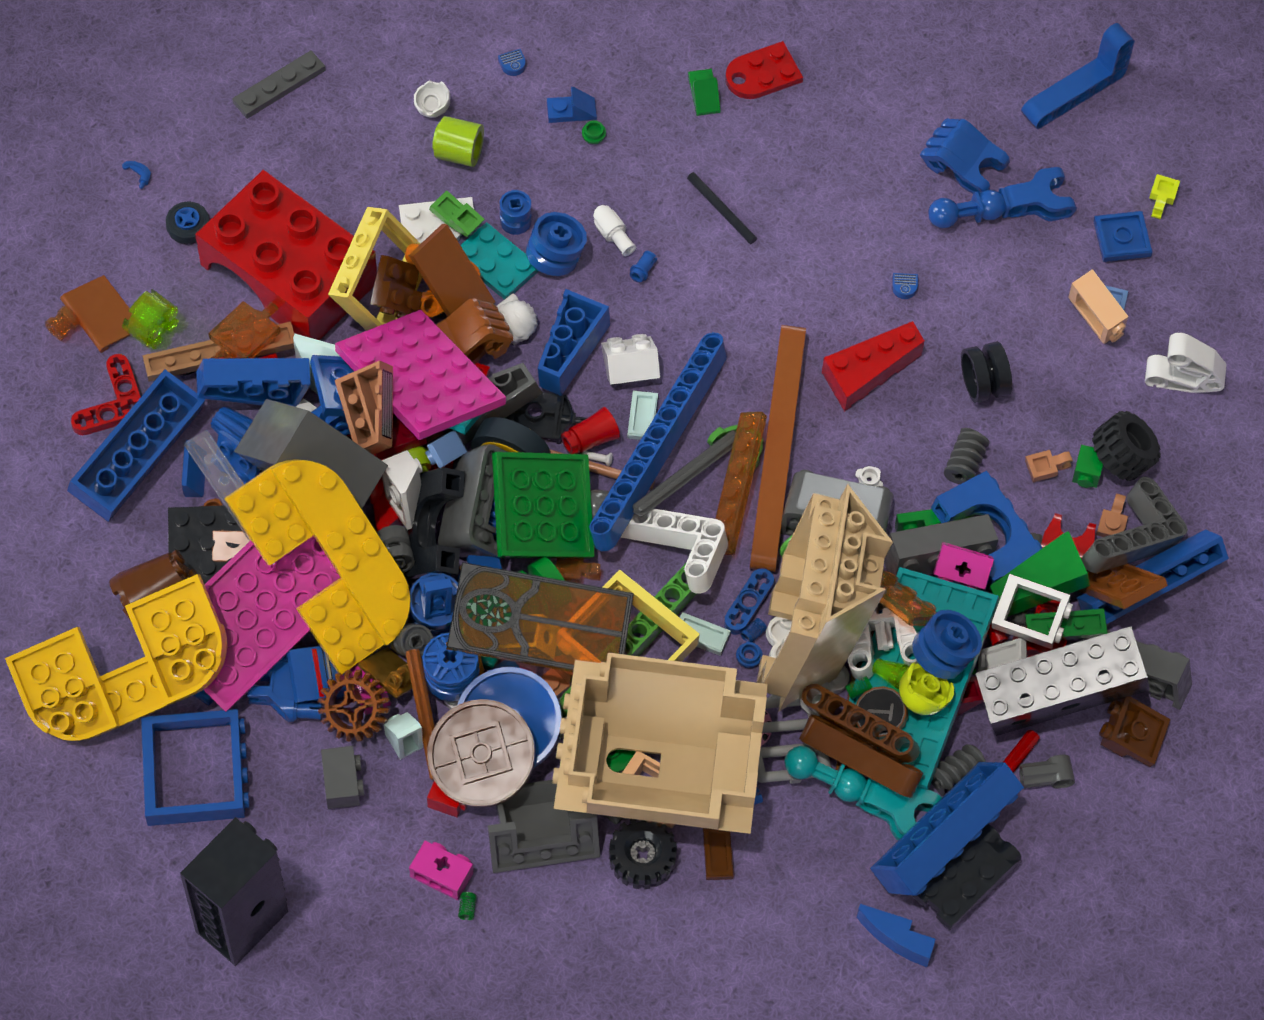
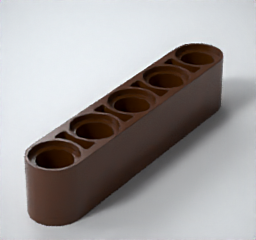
M810 684L803 690V702L818 716L902 762L910 763L918 758L920 747L907 732L818 684ZM822 695L819 702L812 704L815 696ZM838 707H843L841 714L834 716L835 710ZM865 718L864 725L856 728V723L860 719ZM882 731H888L884 739L878 740V735ZM910 743L907 751L900 752L903 744Z
M810 714L799 738L807 745L905 797H913L924 774L918 768L898 760L814 714Z

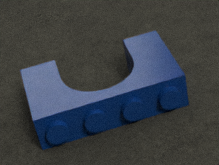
M987 471L937 496L931 506V509L941 523L961 520L971 515L989 514V517L1002 528L1005 535V546L989 554L993 556L994 561L985 587L987 591L991 590V584L1042 549L1040 542L1034 539L1028 531L1026 522L1019 518L1014 511L1012 502L1005 498L996 479L991 477Z

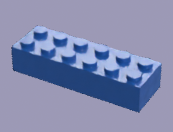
M164 369L70 480L67 491L109 522L202 411L205 399L197 398L195 391Z
M978 762L870 868L888 893L919 895L926 889V884L933 877H937L945 870V865L951 859H955L964 851L963 847L969 841H973L981 835V829L986 824L995 821L1000 816V811L1018 798L1017 794L1024 788L1005 762Z

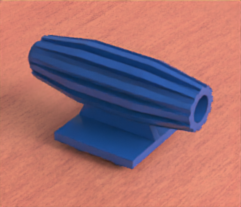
M223 407L216 412L210 424L211 428L218 434L214 466L220 472L235 480L239 486H243L258 476L260 472L259 468L234 452L253 419L228 407Z

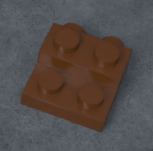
M381 255L370 304L380 307L379 312L389 315L396 313V318L418 311L422 292L415 290L419 277V271L416 266L390 256Z
M1131 696L1111 702L1107 713L1111 715L1109 722L1104 723L1099 732V736L1103 737L1100 745L1121 757L1129 755L1148 767L1155 765L1171 719Z

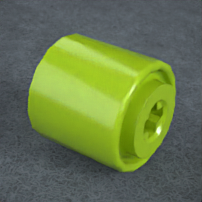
M444 116L434 132L432 148L435 158L474 167L482 150L484 126Z

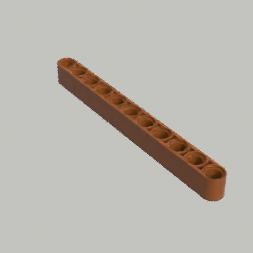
M781 325L749 569L757 570L762 568L770 572H775L806 334V328Z

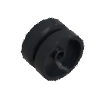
M996 341L985 344L982 351L977 346L962 350V375L968 394L974 403L990 399L991 394L996 398L1011 394V368L1005 349L1000 342Z

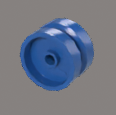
M560 212L545 213L537 219L526 246V256L530 264L542 273L552 276L567 275L575 269L587 242L586 231L578 220L568 214Z
M940 610L934 614L926 623V626L915 635L912 642L913 654L917 662L925 671L942 679H953L961 674L968 666V663L980 653L982 647L981 635L976 626L967 617L952 610Z

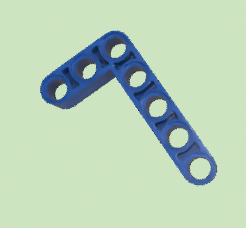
M1119 23L1111 25L1102 36L1096 59L1029 99L1023 105L1021 112L1037 129H1040L1115 83L1125 75L1128 69L1135 40Z

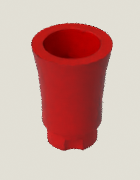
M602 407L587 419L570 427L568 431L563 432L561 438L567 452L578 454L603 443L619 439L620 432L613 415L606 407Z

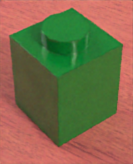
M1081 444L1072 482L1084 488H1097L1103 463L1098 459L1094 447Z

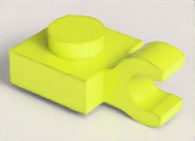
M1159 174L1156 175L1149 197L1156 200L1151 217L1161 219L1165 203L1173 205L1180 184L1179 180Z

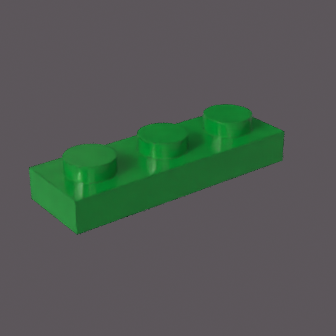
M1104 609L1071 611L1069 618H1063L1060 627L1064 628L1061 640L1093 638L1107 634ZM1057 612L1025 614V626L1028 629L1048 635Z

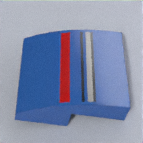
M321 646L289 650L287 657L295 703L318 702L319 698H326L322 694L321 689H330L327 681L329 679L336 681L335 674L338 672ZM346 685L339 691L336 699L345 698Z

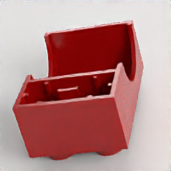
M262 170L195 234L201 266L209 270L212 263H218L232 270L256 293L269 317L279 324L291 322L294 334L320 340L347 314L328 293L354 236L265 170ZM374 250L371 252L352 295L358 301L375 284L377 264L376 252Z

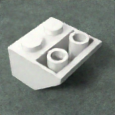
M646 334L633 335L632 339L622 340L620 337H613L607 339V342L601 343L607 379L610 385L660 378L658 351L651 336L647 337Z

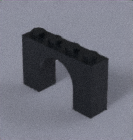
M441 467L420 473L421 488L413 526L408 530L415 563L410 570L404 573L406 579L418 580L421 576L429 573H444L449 576L458 575L460 548L437 545L435 526L443 505L450 500L463 497L465 471Z

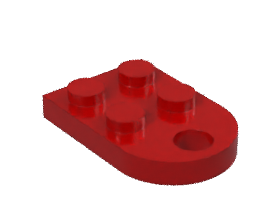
M784 41L733 59L726 69L725 80L729 90L736 96L744 99H756L802 83L803 76ZM736 77H741L745 82L736 84L732 80Z

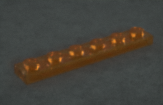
M763 412L740 413L715 518L722 521L725 526L728 547L724 555H735L767 415Z

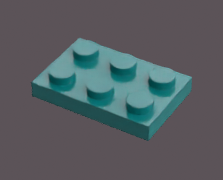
M487 222L461 244L469 260L479 268L480 278L484 284L504 300L512 293L514 294L539 272L530 264L523 251Z

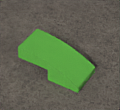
M447 190L429 208L440 220L466 237L485 220L467 203L463 205Z

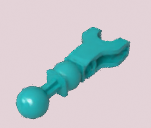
M806 746L794 747L785 756V768L789 775L800 780L812 776L831 785L828 790L829 794L834 790L836 796L842 801H857L855 806L885 820L897 840L903 837L916 824L914 818L915 811L928 812L942 798L937 793L917 787L912 798L905 797L871 778L866 780L863 774L852 768L844 769V764H841L838 770H835L818 762L815 752Z

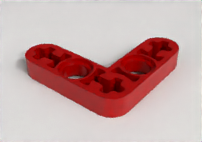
M114 354L106 362L116 400L75 412L71 417V425L76 434L82 436L117 426L130 411L129 405H135L141 398L126 356ZM116 363H120L123 375H118L115 367ZM123 383L132 385L131 390L128 392H121L118 388ZM117 408H121L122 416H119ZM111 411L115 415L111 420L106 421L101 419L102 413ZM93 415H96L98 423H94ZM84 419L86 426L82 427L79 420Z

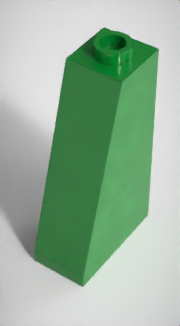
M1068 531L991 584L990 588L991 593L998 595L999 599H1001L1009 574L1066 594L1088 587L1090 582L1086 568ZM1018 587L1007 617L1053 599Z

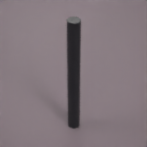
M695 172L688 175L687 179L750 245L757 240V237Z

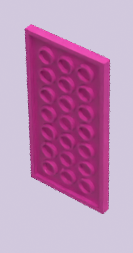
M314 536L270 566L266 564L250 540L205 584L219 622L225 628L227 652L221 671L214 681L203 690L225 712L230 710L289 650L310 632V629L296 608L341 578Z

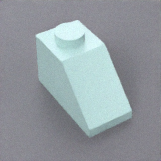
M408 712L402 715H394L384 724L385 735L400 760L423 748L422 726Z

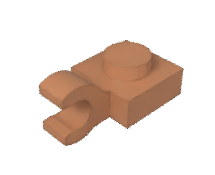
M1050 450L1025 457V463L1033 482L1056 477L1058 470L1071 468L1070 462L1073 461L1069 451L1052 456Z
M1116 493L1111 511L1103 509L1096 535L1106 537L1125 530L1128 516L1122 515L1121 512L1126 496Z

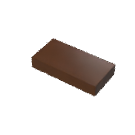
M703 828L706 880L733 879L730 831Z

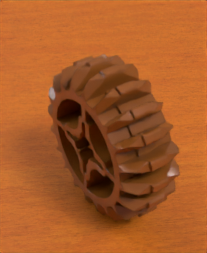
M345 670L344 676L341 673L335 674L336 681L333 679L327 681L330 689H321L322 694L326 698H319L318 703L325 704V708L319 709L318 712L319 714L326 713L327 717L322 719V723H331L328 727L330 733L338 729L336 733L338 739L344 735L348 742L352 741L354 736L358 742L363 740L364 735L367 738L373 737L372 730L375 732L381 730L377 722L383 724L387 722V719L381 714L390 712L388 707H383V703L389 702L390 699L389 697L382 698L381 694L386 692V688H377L380 683L379 679L370 682L372 674L369 672L362 678V670H356L354 676L351 670ZM355 684L363 687L371 698H363L359 693V689H356ZM346 685L347 691L344 692L345 698L343 702L335 705L337 694ZM352 702H353V703H354V702H357L358 704H360V703H364V704H365V705L359 706V707L356 708V709H355V708H354V709H351L350 707H348V708H344V707H343V706H346V705H350V703H352ZM373 706L370 719L362 726L361 720L364 719V710ZM337 713L346 714L349 718V723H352L353 727L344 723Z

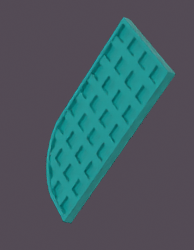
M899 567L887 598L908 615L916 633L926 626L930 618L940 610L959 612L976 626L981 635L982 646L1000 600L998 595ZM891 628L894 648H890L889 651L878 650L875 631L872 637L875 671L873 676L869 678L872 688L884 686L892 688L899 693V681L907 668L900 653L896 628ZM913 653L908 656L909 659H916ZM979 654L968 663V666L961 674L953 679H947L949 684L953 683L954 696L945 708L932 715H920L908 708V718L902 730L911 735L920 747L918 758L908 763L924 773L918 784L920 788L929 790ZM863 661L861 668L866 666L867 662ZM860 694V696L853 699L849 697V701L856 705L862 695ZM910 743L903 744L900 752L907 751Z

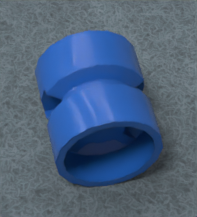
M520 190L508 191L500 199V225L509 234L519 235L525 233L531 226V199L525 192Z

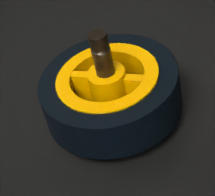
M498 417L484 419L471 442L472 450L482 445H495L507 452L551 453L546 442L534 431L512 420Z

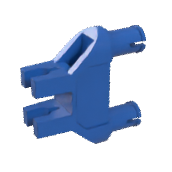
M287 654L259 680L270 682V686H253L247 692L249 704L270 705L288 722H295L298 718L322 719V715L318 712L322 708V704L295 703Z

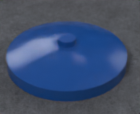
M518 667L496 668L478 676L462 693L457 705L471 700L488 699L508 705L519 713L529 726L534 738L536 749L534 768L546 760L556 747L561 735V706L552 688L537 674Z

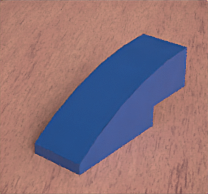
M860 904L856 918L879 942L914 963L925 967L928 966L935 938L910 931L913 920Z

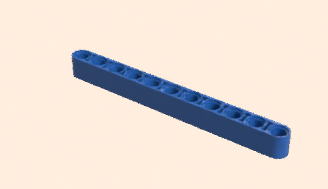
M712 332L703 336L591 521L589 528L596 549L609 551L615 547L634 515L633 504L647 494L725 363L727 354L721 334Z

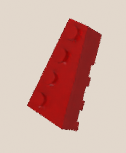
M912 321L824 357L822 374L845 412L856 401L866 397L875 387L881 386L893 374L900 372L922 356L925 340Z

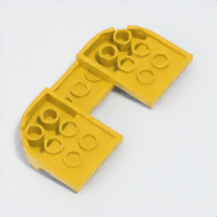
M300 459L286 460L269 467L224 498L267 565H272L312 536L315 537L341 578L300 605L296 610L338 673H345V670H349L381 646L390 644L398 636L406 623L410 609V592L407 581L348 487L333 470L313 461Z
M200 574L125 606L145 657L102 676L99 675L80 627H75L5 658L23 705L31 720L45 733H49L62 740H86L100 736L190 697L209 686L217 677L224 664L227 652V637L224 625L219 622Z

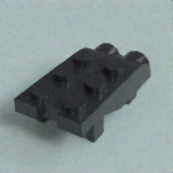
M986 824L981 829L982 833L978 838L969 841L963 847L964 851L961 855L951 859L945 865V870L926 884L927 887L922 893L913 896L921 905L925 906L928 903L938 912L936 918L949 930L984 900L1021 863V854L1017 848L1011 843L1004 841L996 829L989 824Z

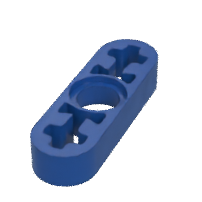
M762 568L755 570L726 613L724 627L731 631L730 634L739 635L748 627L771 592L774 576L769 570ZM766 578V583L760 586L759 592L756 591L758 580ZM750 596L757 603L753 607H746L743 605L742 599ZM739 611L743 613L740 621L741 624L732 625V620H735L739 615Z

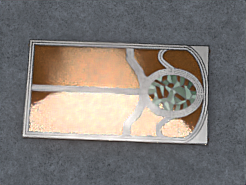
M462 562L446 650L568 672L574 671L575 660L601 663L607 662L608 653L625 654L634 593Z

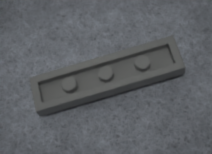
M310 50L233 97V104L248 119L326 71L325 65Z

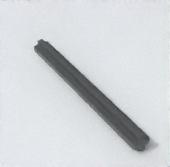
M731 430L634 503V514L643 517L741 442L740 433Z

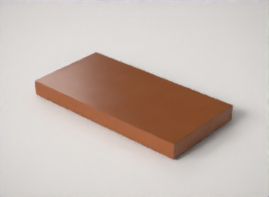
M441 224L409 254L410 259L447 317L471 298L495 303L494 298L447 224Z
M1125 564L1099 573L1088 571L1090 586L1077 591L1126 609L1168 585L1165 577L1130 564Z

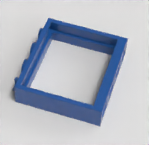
M238 709L227 710L226 712L220 710L141 717L145 818L148 826L234 819L235 817L245 818V808H249V793L244 792L243 784L248 783L247 767L242 768V759H247L246 743H241V734H246L245 719L239 717ZM231 725L234 801L158 808L155 731Z

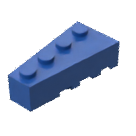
M565 289L562 304L559 305L555 324L552 325L549 341L545 345L538 365L539 387L562 396L610 327L609 306Z
M309 358L203 359L196 371L197 398L254 405H263L265 400L269 399L296 407L311 385Z

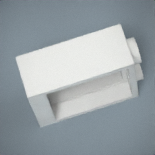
M1009 574L992 620V628L1052 649L1054 642L1059 644L1062 638L1064 628L1060 626L1063 618L1068 619L1073 607V604L1069 603L1070 595ZM1018 587L1060 602L1048 635L1006 621Z

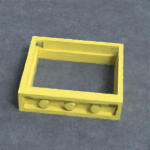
M367 207L328 293L366 331L398 319L395 317L396 313L389 315L381 312L375 318L352 296L381 230L404 254L410 244H421L387 209ZM420 273L418 275L419 277L415 289L416 291L423 278Z
M621 570L602 587L634 593L632 605L682 645L668 660L682 662L698 646L700 634ZM597 592L568 622L586 625L615 595ZM562 627L557 632L556 645L562 654L570 655L575 660L601 663L572 639L580 630Z

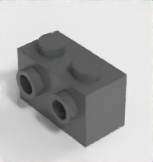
M353 746L321 749L327 808L359 806V796L364 795L363 780H357L356 771H361L360 755H354Z

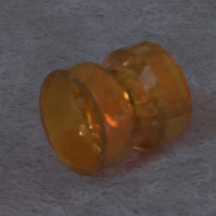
M62 306L57 311L55 317H50L45 321L48 331L60 341L68 336V331L71 329L75 330L80 325V320L76 314L67 306Z

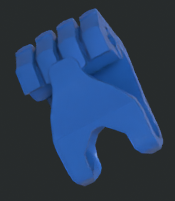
M946 118L942 122L941 127L934 131L933 137L928 139L926 143L927 148H924L920 154L927 167L937 174L944 172L948 166L953 171L960 186L972 194L974 192L980 194L985 190H990L989 181L980 174L979 168L993 167L996 170H1003L1010 163V158L1005 151L989 141L965 119Z

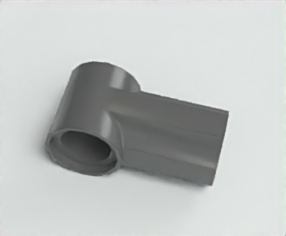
M1056 755L1050 757L1047 761L1025 763L1019 766L1020 781L1024 788L1052 785L1053 788L1058 789L1070 787L1075 783L1072 764L1068 755Z

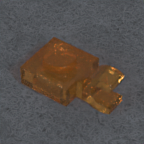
M557 558L556 568L565 581L581 583L582 576L590 580L600 581L601 564L584 563V558Z

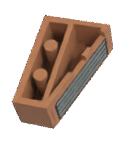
M377 361L336 379L335 384L352 441L373 455L391 448L393 366Z

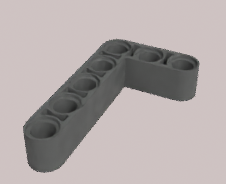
M1149 477L1140 478L1126 496L1129 505L1143 525L1095 540L1082 556V562L1088 571L1099 573L1160 554L1177 545L1186 535L1188 529L1185 522L1153 479Z

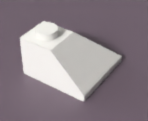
M408 450L382 460L388 465L382 475V481L387 501L406 529L409 530L413 526L419 498L422 467L417 458L413 459Z

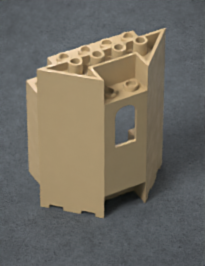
M848 484L840 499L813 493L783 554L780 575L771 593L768 615L792 620L790 632L777 657L762 655L757 683L768 684L767 693L781 696L779 711L795 700L802 699V692L806 686L810 684L822 686L827 682L830 683L837 679L886 589L880 588L884 559L893 542Z
M608 653L607 662L597 663L575 660L570 694L565 693L563 709L568 710L567 718H561L560 734H564L563 743H558L556 759H561L560 768L554 767L552 784H557L554 809L751 834L768 684L736 680L737 669L615 653ZM619 749L660 754L659 776L657 778L614 772L607 765V757L612 751Z

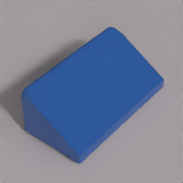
M186 440L184 445L182 490L185 497H203L207 454L190 440Z

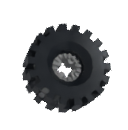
M630 819L629 825L623 822L620 825V830L614 831L613 839H610L609 844L611 870L614 869L615 877L617 879L621 877L622 883L628 886L629 882L632 883L634 889H639V885H644V890L650 889L651 884H655L656 887L661 885L662 879L666 881L670 877V872H673L677 857V843L674 842L672 831L668 833V827L665 824L659 827L658 822L653 821L651 823L645 820L636 822V819ZM640 850L641 852H645L647 850V860L643 857L640 859L637 858V851Z

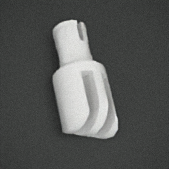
M598 206L593 215L596 228L606 241L616 244L623 256H629L635 251L636 246L625 233L626 225L609 206Z

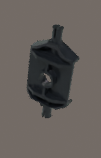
M543 392L504 419L517 422L531 429L541 438L557 440V444H560L563 432L568 431L570 427L587 418L577 417L576 413H573L570 401L566 395L562 394L560 396L554 393ZM537 408L542 413L539 416H531L528 411Z

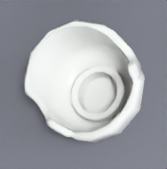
M428 81L415 92L414 106L423 116L438 117L444 114L450 106V91L442 81L440 83Z

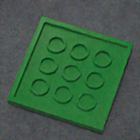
M523 452L492 453L498 557L593 558L594 543L589 528L592 521L588 455Z

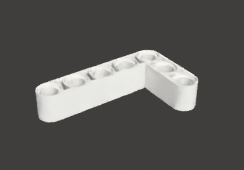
M654 508L643 517L634 514L621 538L692 550L684 570L689 590L699 594L706 592L711 587L728 547L725 526L722 521Z

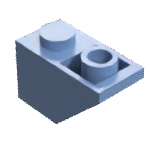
M451 430L427 444L429 450L425 453L432 466L437 463L438 467L441 468L465 454L467 450L457 431Z

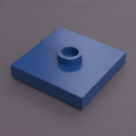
M1143 211L1094 216L1093 222L1103 262L1152 256L1153 252Z

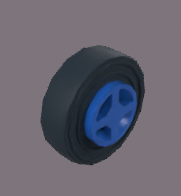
M191 201L181 202L174 205L168 211L166 229L171 238L176 242L194 244L197 243L195 234L210 221V217L206 209L199 203Z

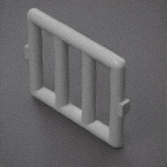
M771 694L766 700L765 709L779 708L781 696ZM795 700L788 704L787 707L801 706L800 700ZM808 719L765 722L762 733L803 730ZM806 743L761 747L757 781L759 783L789 780L790 784L800 783L802 780L793 778L788 774L787 770L766 772L763 758L786 756L788 751L794 747H809L817 753L820 763L831 767L829 756Z

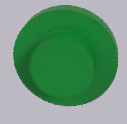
M592 120L587 122L582 128V137L590 144H598L605 139L606 129L599 121Z

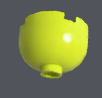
M914 662L906 669L899 681V695L906 707L914 713L932 715L941 711L950 703L954 696V686L952 682L949 684L947 679L933 676L925 671L919 663L915 664Z

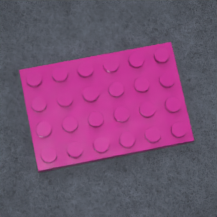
M422 310L335 343V351L353 371H357L377 361L393 366V413L418 440L506 404V396Z

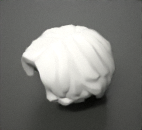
M514 300L498 307V311L504 315V321L510 327L509 332L513 335L511 344L516 345L529 339V336L536 331L538 326L537 314H535L533 307L529 303L526 304L525 301Z

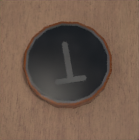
M884 686L872 688L864 692L856 703L857 706L901 730L906 724L908 708L902 702L899 693L892 688ZM865 718L857 722L858 727L864 725ZM882 731L878 735V740L884 739L888 731Z

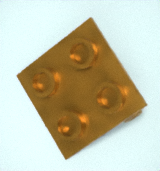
M388 647L357 665L365 673H371L374 680L379 679V684L385 687L386 692L395 698L412 690L408 663Z

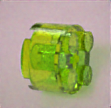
M151 289V293L148 291L144 292L131 306L129 312L132 315L129 320L124 319L122 328L146 347H151L155 350L163 341L161 336L167 330L172 332L178 325L179 320L176 318L178 307L157 291Z

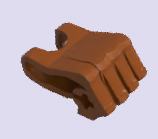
M475 298L467 300L445 320L436 324L474 364L486 352L492 355L494 359H497L507 352L509 345L513 341V335L509 332L510 327L504 321V315L498 311V307L493 303L480 301Z

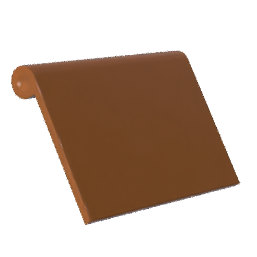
M105 275L64 293L60 297V300L71 312L100 353L108 350L110 345L144 328Z

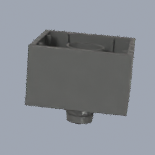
M269 399L265 400L234 450L236 454L262 471L286 460L300 459L320 463L333 470L343 480L361 509L388 467L386 463L310 411Z

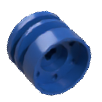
M429 573L420 578L443 574L445 579L450 578L452 583L450 614L425 619L419 579L410 590L408 617L411 623L419 624L429 629L432 636L450 632L458 582L444 573Z
M443 633L431 639L423 652L422 660L426 685L430 692L441 700L459 701L466 687L480 676L478 653L447 647L449 633ZM462 635L468 645L475 647L470 639Z

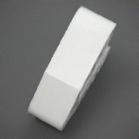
M1174 333L1169 337L1167 357L1162 355L1148 357L1145 383L1152 387L1157 385L1156 387L1191 393L1217 392L1225 387L1227 365L1215 349L1188 334Z
M884 596L879 601L848 657V664L852 675L858 680H861V678L863 680V677L866 676L869 679L875 671L871 631L874 630L876 631L878 650L889 651L890 648H894L891 628L895 627L905 667L908 668L914 662L915 664L918 663L916 659L908 658L913 653L912 642L917 634L908 615ZM858 662H867L866 666L862 668L855 667Z

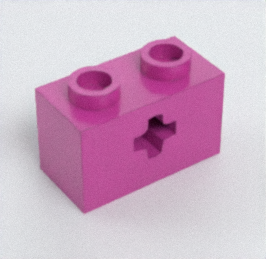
M942 542L934 568V575L946 581L964 583L963 586L977 590L979 588L985 589L994 558L987 554ZM963 562H967V567L970 571L965 570L963 574H959V569L956 565H962Z
M424 841L411 863L409 871L411 878L458 901L473 875V864L467 857L461 854L454 855L437 842L431 844Z

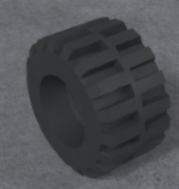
M1119 411L1093 433L1092 442L1098 459L1111 474L1119 479L1127 481L1137 479L1154 466L1161 457L1160 445L1153 430L1143 419L1129 411Z

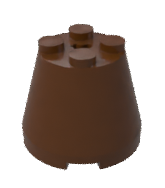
M179 551L168 552L121 571L109 580L112 593L115 596L120 595V602L124 607L123 611L129 619L130 617L125 608L126 605L197 575L194 569L189 571L185 566V560Z

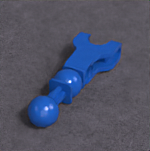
M1052 167L1040 169L1029 182L1014 184L1005 188L1002 187L999 189V192L995 190H985L980 194L974 192L969 202L956 204L949 198H939L930 205L928 214L929 220L934 226L949 228L957 222L958 218L974 215L977 223H980L982 218L985 220H995L1001 215L1003 218L1033 214L1046 221H1056L1071 217L1076 212L1077 207L1073 198L1059 197L1051 191L1052 189L1059 188L1065 179L1062 168Z

